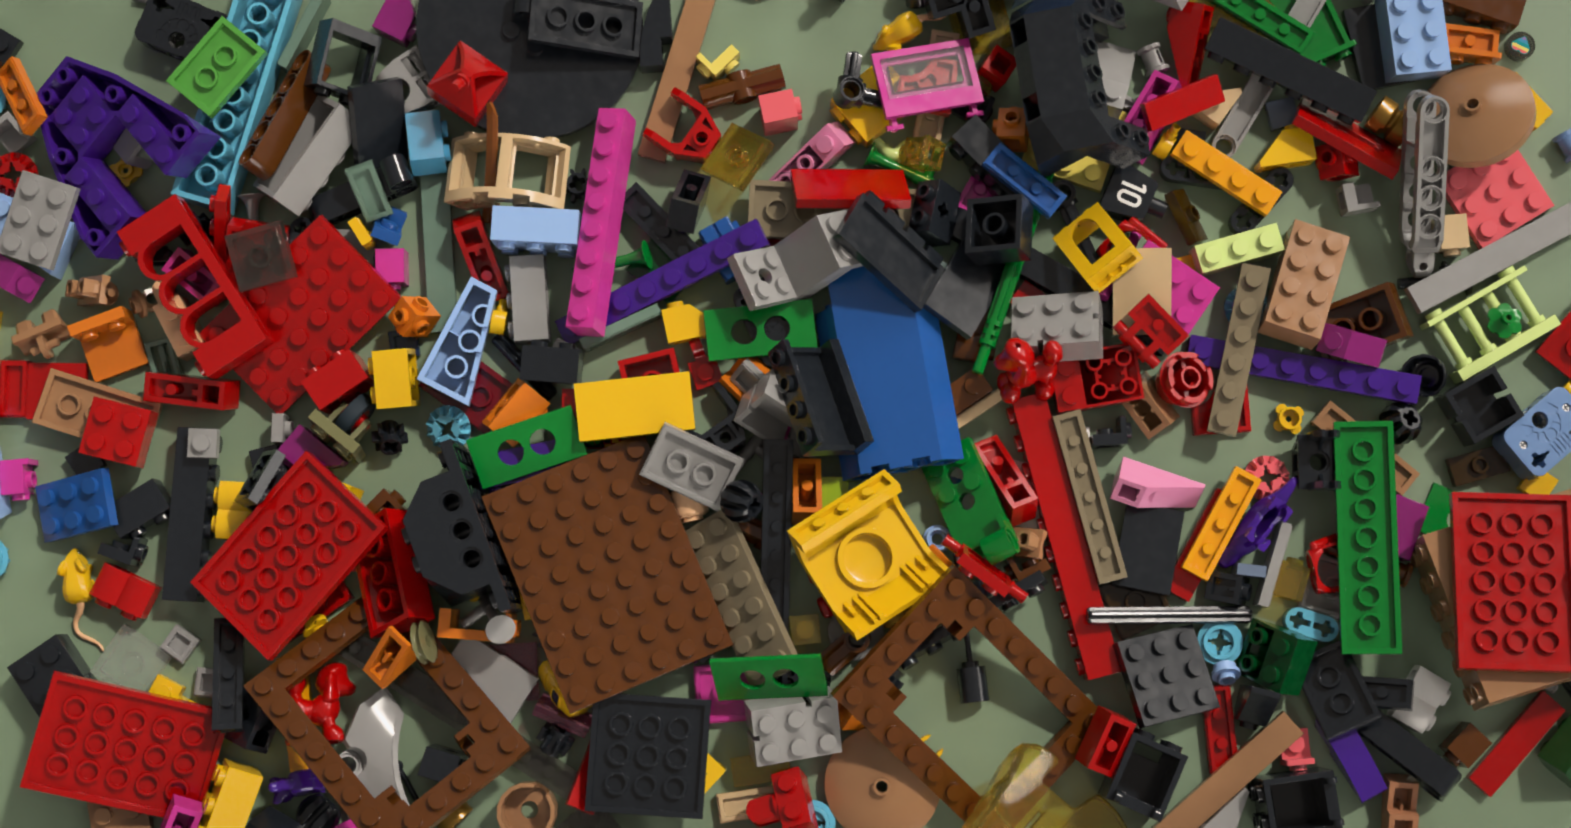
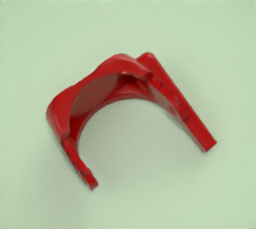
M1135 217L1124 220L1118 225L1123 233L1130 231L1138 232L1146 240H1150L1160 248L1168 246L1165 241ZM1109 238L1105 239L1096 250L1100 258L1111 250L1113 243Z
M1336 533L1310 542V549L1306 550V562L1315 594L1339 592L1338 586L1324 585L1318 575L1319 558L1323 553V549L1337 545Z

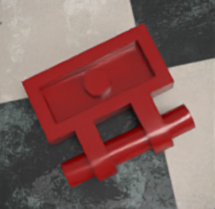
M1149 293L1127 313L1135 321L1129 328L1122 320H1119L1112 327L1120 335L1118 338L1124 344L1128 343L1138 354L1137 358L1142 363L1146 362L1152 369L1161 362L1154 352L1161 348L1169 355L1190 336ZM1141 329L1153 340L1148 346L1135 335Z

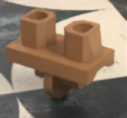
M111 276L81 277L79 281L72 279L67 281L65 297L78 299L77 306H108L117 301L119 290L113 282H110Z
M54 309L46 311L41 315L43 324L35 326L31 320H25L16 324L17 334L11 336L13 344L17 345L25 356L30 354L36 356L42 353L46 359L54 357L52 348L61 345V341L71 337L67 328L68 325Z
M1013 527L1019 540L1020 552L1012 557L1042 560L1043 544L1047 537V531L1043 529Z

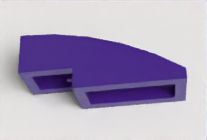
M1315 719V728L1328 746L1331 757L1361 803L1388 789L1357 731L1327 742L1317 719Z

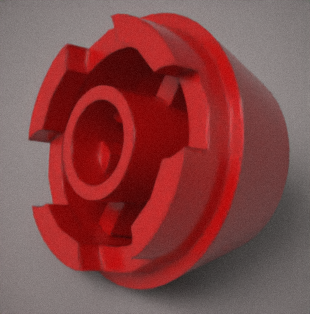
M1176 352L1165 359L1155 377V387L1158 395L1166 403L1175 406L1192 408L1200 405L1206 399L1209 390L1213 388L1214 379L1210 366L1206 367L1197 358L1199 355L1193 352Z

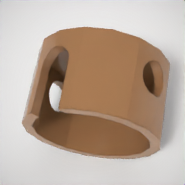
M523 781L513 785L501 796L497 805V820L500 828H552L558 817V802L555 794L547 785L538 781ZM527 801L534 802L538 807V813L533 818H527L522 813V806Z

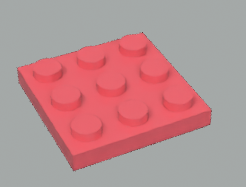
M1519 150L1508 158L1492 165L1478 168L1453 167L1447 171L1446 199L1456 214H1467L1468 232L1479 250L1555 206Z

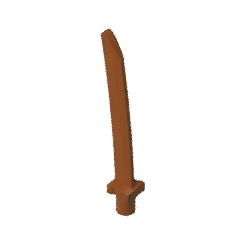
M488 102L486 104L487 141L484 186L495 187L498 158V115L494 104ZM492 207L482 208L484 223H491Z

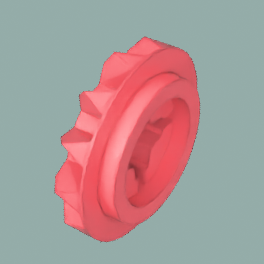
M1275 456L1257 457L1250 461L1245 468V471L1258 478L1264 475V470H1267L1268 474L1278 476L1270 481L1271 486H1267L1266 482H1260L1253 496L1258 500L1276 492L1289 481L1290 473L1287 471L1284 462L1275 458Z

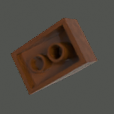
M1385 282L1331 303L1326 323L1388 340L1386 347L1414 337L1395 284L1391 282ZM1321 352L1322 357L1326 359L1337 361L1346 360Z

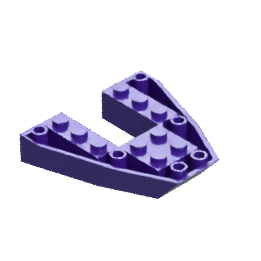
M68 56L63 59L37 92L39 101L48 116L42 123L41 130L49 160L59 182L81 189L72 218L80 238L96 258L119 260L124 252L119 245V242L122 240L117 231L146 213L144 208L104 161L125 128H127L165 175L187 178L221 138V136L188 115L117 74Z

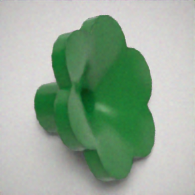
M1502 303L1497 308L1490 309L1487 313V318L1489 319L1487 329L1491 333H1497L1501 339H1507L1511 334H1517L1522 329L1520 323L1522 318L1521 312L1517 309H1512L1507 303Z

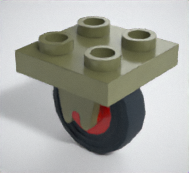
M363 393L357 396L350 404L343 401L328 418L315 408L308 416L312 423L310 429L326 445L331 441L334 444L333 447L337 450L336 452L344 460L350 462L353 459L360 464L366 457V454L358 442L372 426L369 419L376 408V404H372L371 397Z

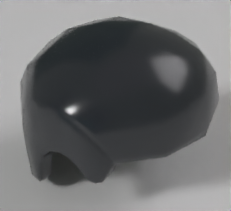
M1429 354L1410 357L1401 370L1404 373L1422 376L1419 397H1429L1438 394L1445 387L1448 377L1444 363L1437 357Z

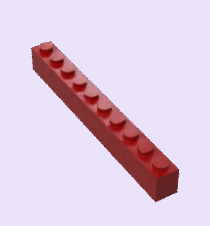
M1036 394L1021 397L1014 404L1009 403L1010 408H1006V415L1009 424L1015 425L1017 433L1016 436H1013L1017 452H1022L1025 462L1021 464L1022 473L1026 480L1030 479L1032 489L1039 498L1037 507L1040 518L1036 519L1038 529L1047 531V546L1044 547V554L1048 563L1053 564L1055 574L1051 575L1055 591H1060L1063 602L1059 603V608L1063 620L1068 619L1070 630L1067 631V638L1070 647L1076 648L1078 658L1074 659L1077 673L1079 676L1083 675L1084 680H1092L1119 673L1121 670L1113 648L1114 641L1110 626L1090 625L1086 621L1087 608L1104 607L1048 402L1047 400L1039 399Z

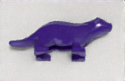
M1292 477L1282 488L1260 499L1249 509L1219 559L1218 565L1226 569L1234 565L1241 557L1250 554L1256 549L1261 552L1266 551L1271 544V540L1266 538L1274 526L1280 521L1286 523L1293 513L1286 503L1298 483L1296 477Z

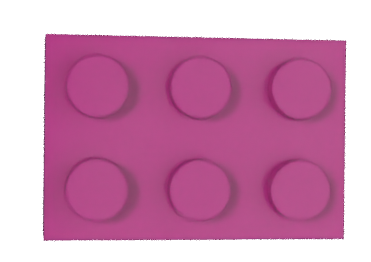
M1147 240L1142 248H1160L1150 240ZM1172 256L1171 317L1189 334L1220 287Z

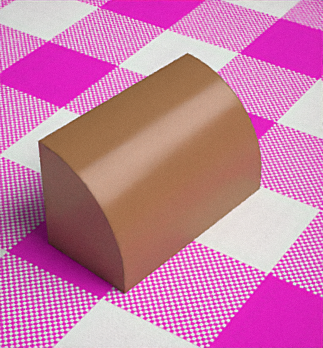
M1145 371L1141 374L1145 399L1122 403V405L1149 440L1178 419L1180 415L1171 404L1161 399L1156 391L1154 380Z

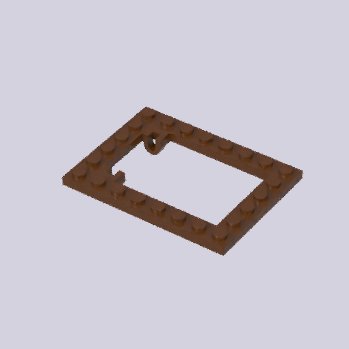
M953 564L830 693L970 828H1013L1076 760L1075 756L1097 709V706ZM939 624L959 641L975 627L1069 720L991 805L979 796L893 713L907 696L888 678Z
M361 596L243 686L357 828H434L531 749L523 737L435 636L438 649L436 661L433 663L428 661L426 665L420 663L418 659L416 661L469 723L454 735L457 744L469 759L410 806H408L404 799L401 800L392 785L374 798L288 693L290 689L369 630ZM410 631L400 633L411 644Z

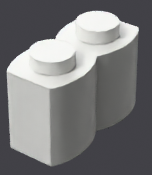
M1414 665L1406 679L1414 680L1415 682L1413 711L1388 709L1386 715L1411 730L1423 734L1425 730L1429 731L1435 724L1437 717L1434 714L1438 706H1443L1448 701L1451 695V691H1449L1451 683L1420 665Z

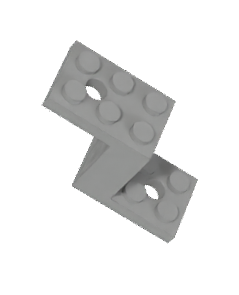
M849 209L816 215L774 246L735 253L727 258L750 311L810 298L851 269L863 266L832 238ZM759 274L764 277L765 281L760 279Z

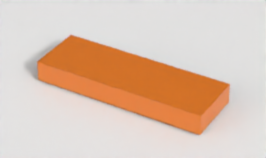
M11 56L0 68V87L23 134L32 136L48 116L20 59Z

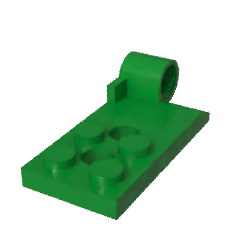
M967 437L961 440L964 459L946 466H923L921 469L952 538L960 544H966L983 558H986L991 565H996L1020 552L1019 540L972 438ZM960 468L963 472V479L958 484H954L951 481V473L955 469ZM967 494H972L975 499L974 506L966 510L962 505V500Z

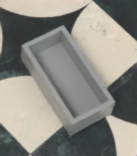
M317 96L274 174L265 181L257 178L252 186L277 204L300 216L302 212L310 207L312 198L318 189L325 186L333 168L343 161L345 152L352 143L349 110L340 103L325 96Z

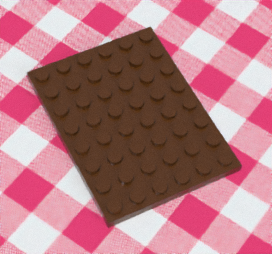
M645 435L627 438L481 497L569 714L733 646L668 489L639 475L651 450Z

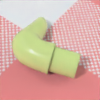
M880 137L874 140L877 150L894 161H898L902 157L910 143L909 140H903L895 148H892Z

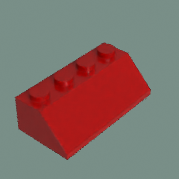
M385 508L375 514L389 529L356 566L370 638L373 639L382 637L389 626H393L399 633L410 631L411 625L414 622L419 624L421 620L430 622L435 619L428 582L423 578L422 573L417 574L411 560V557L415 556L412 545L407 546L401 529L405 528L403 518L407 510Z

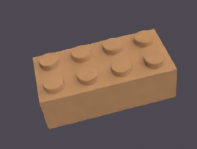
M1297 219L1294 220L1284 239L1283 245L1285 250L1280 253L1261 316L1258 333L1313 350L1322 337L1350 240L1349 236Z

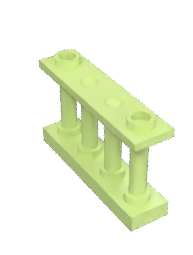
M1512 265L1497 274L1500 278L1499 280L1444 312L1438 308L1425 316L1427 321L1419 326L1421 330H1424L1434 325L1457 363L1455 364L1457 370L1449 374L1454 384L1470 378L1561 324L1555 314L1547 318L1543 314L1539 315L1518 281L1517 276L1527 271L1525 265L1516 270ZM1506 283L1529 319L1527 324L1530 328L1517 334H1511L1509 338L1504 339L1506 342L1496 346L1495 343L1491 344L1468 304L1482 297L1489 310L1497 308L1500 303L1492 291ZM1458 311L1481 348L1479 350L1481 356L1473 361L1471 357H1466L1444 321V318Z

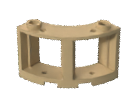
M467 131L464 132L463 136L452 138L451 161H449L444 203L466 211L492 207L496 202L513 203V206L564 209L571 146L560 143V139L556 137L540 138L522 134L498 133V150L500 151L495 187H474L477 155L479 152L486 151L487 133ZM516 151L548 157L544 193L512 188Z

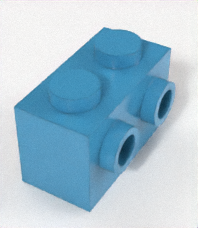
M439 110L405 113L409 158L413 176L447 173L446 161H451L450 145L444 144V138L449 137L447 120L441 121Z

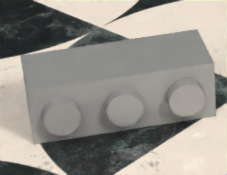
M544 254L509 256L510 264L505 265L506 282H511V293L506 295L507 308L512 310L513 321H508L509 337L514 338V342L517 345L531 344V340L551 343L547 259Z

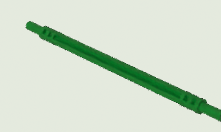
M1052 174V175L1046 177V179H1047L1048 181H1050L1051 183H1052L1054 174ZM1034 208L1032 238L1041 215ZM1025 261L1008 262L1005 264L978 342L980 348L972 369L974 373L983 375L991 349H995Z

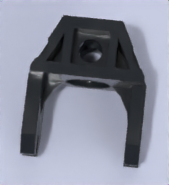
M717 381L712 385V389L727 409L728 417L702 435L694 430L686 432L735 454L745 446L744 427L734 422L738 406L720 382ZM722 439H728L729 442H728V443H723V442H721V440H722Z
M1320 429L1297 435L1296 442L1292 448V477L1298 479V489H1307L1308 491H1334L1341 489V481H1334L1333 440L1340 438V430ZM1312 455L1317 456L1321 461L1319 470H1314L1310 466Z

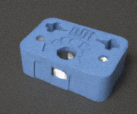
M1556 387L1542 393L1533 403L1522 410L1523 417L1499 430L1492 438L1493 447L1522 480L1525 478L1531 480L1543 476L1571 452V433H1569L1571 430V394L1563 387Z

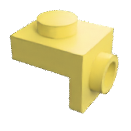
M731 44L716 60L710 63L699 52L696 55V62L698 64L696 69L706 79L711 77L714 81H717L723 75H729L738 68L740 53Z

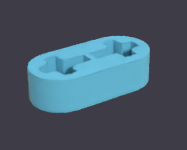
M1289 608L1282 616V623L1285 628L1317 641H1332L1339 632L1335 619L1304 608ZM1297 612L1300 613L1299 618L1308 621L1307 626L1297 625L1294 628V622L1290 621V616H1296ZM1327 621V627L1331 628V632L1325 633L1322 637L1321 631L1313 628L1314 623L1324 624Z

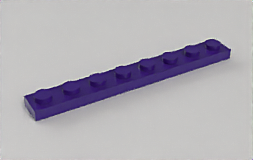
M754 219L611 292L606 326L650 307L729 267L727 258L735 253L770 246L758 219ZM567 315L556 320L555 323L564 341L577 344L580 342V338L585 337L577 336L565 326Z
M1191 335L1188 352L1198 354L1197 358L1206 367L1210 366L1211 369L1219 370L1225 340ZM1258 346L1254 348L1249 372L1250 376L1416 405L1418 402L1422 378L1421 375Z

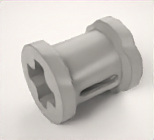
M1159 42L1144 46L1137 51V56L1141 57L1146 68L1145 76L1147 79L1150 78L1154 70L1165 73L1170 69L1169 64H1165L1161 55Z

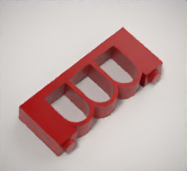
M174 194L117 231L122 240L119 242V245L128 257L133 256L138 259L139 268L146 277L160 282L159 298L162 305L168 311L182 316L180 320L181 334L189 345L199 348L192 353L197 359L194 364L204 377L207 376L217 380L275 342L185 199ZM186 232L198 254L172 271L158 275L153 267L155 253L161 247ZM207 265L220 287L187 308H179L174 300L176 286L182 280ZM225 299H228L241 321L208 342H200L195 333V324L198 318Z

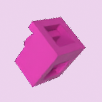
M29 458L1 460V495L12 496V501L30 500V495H34V488L37 486V475L33 471V466H38V460Z

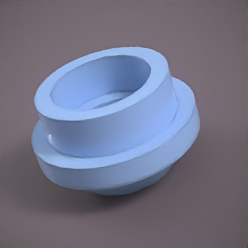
M933 525L925 531L923 539L929 547L931 544H934L932 542L934 534L941 535L943 540L947 534L951 536V533L942 525ZM941 544L935 545L942 553L947 550Z
M1231 660L1215 663L1211 672L1212 680L1223 686L1235 683L1241 676L1240 669Z

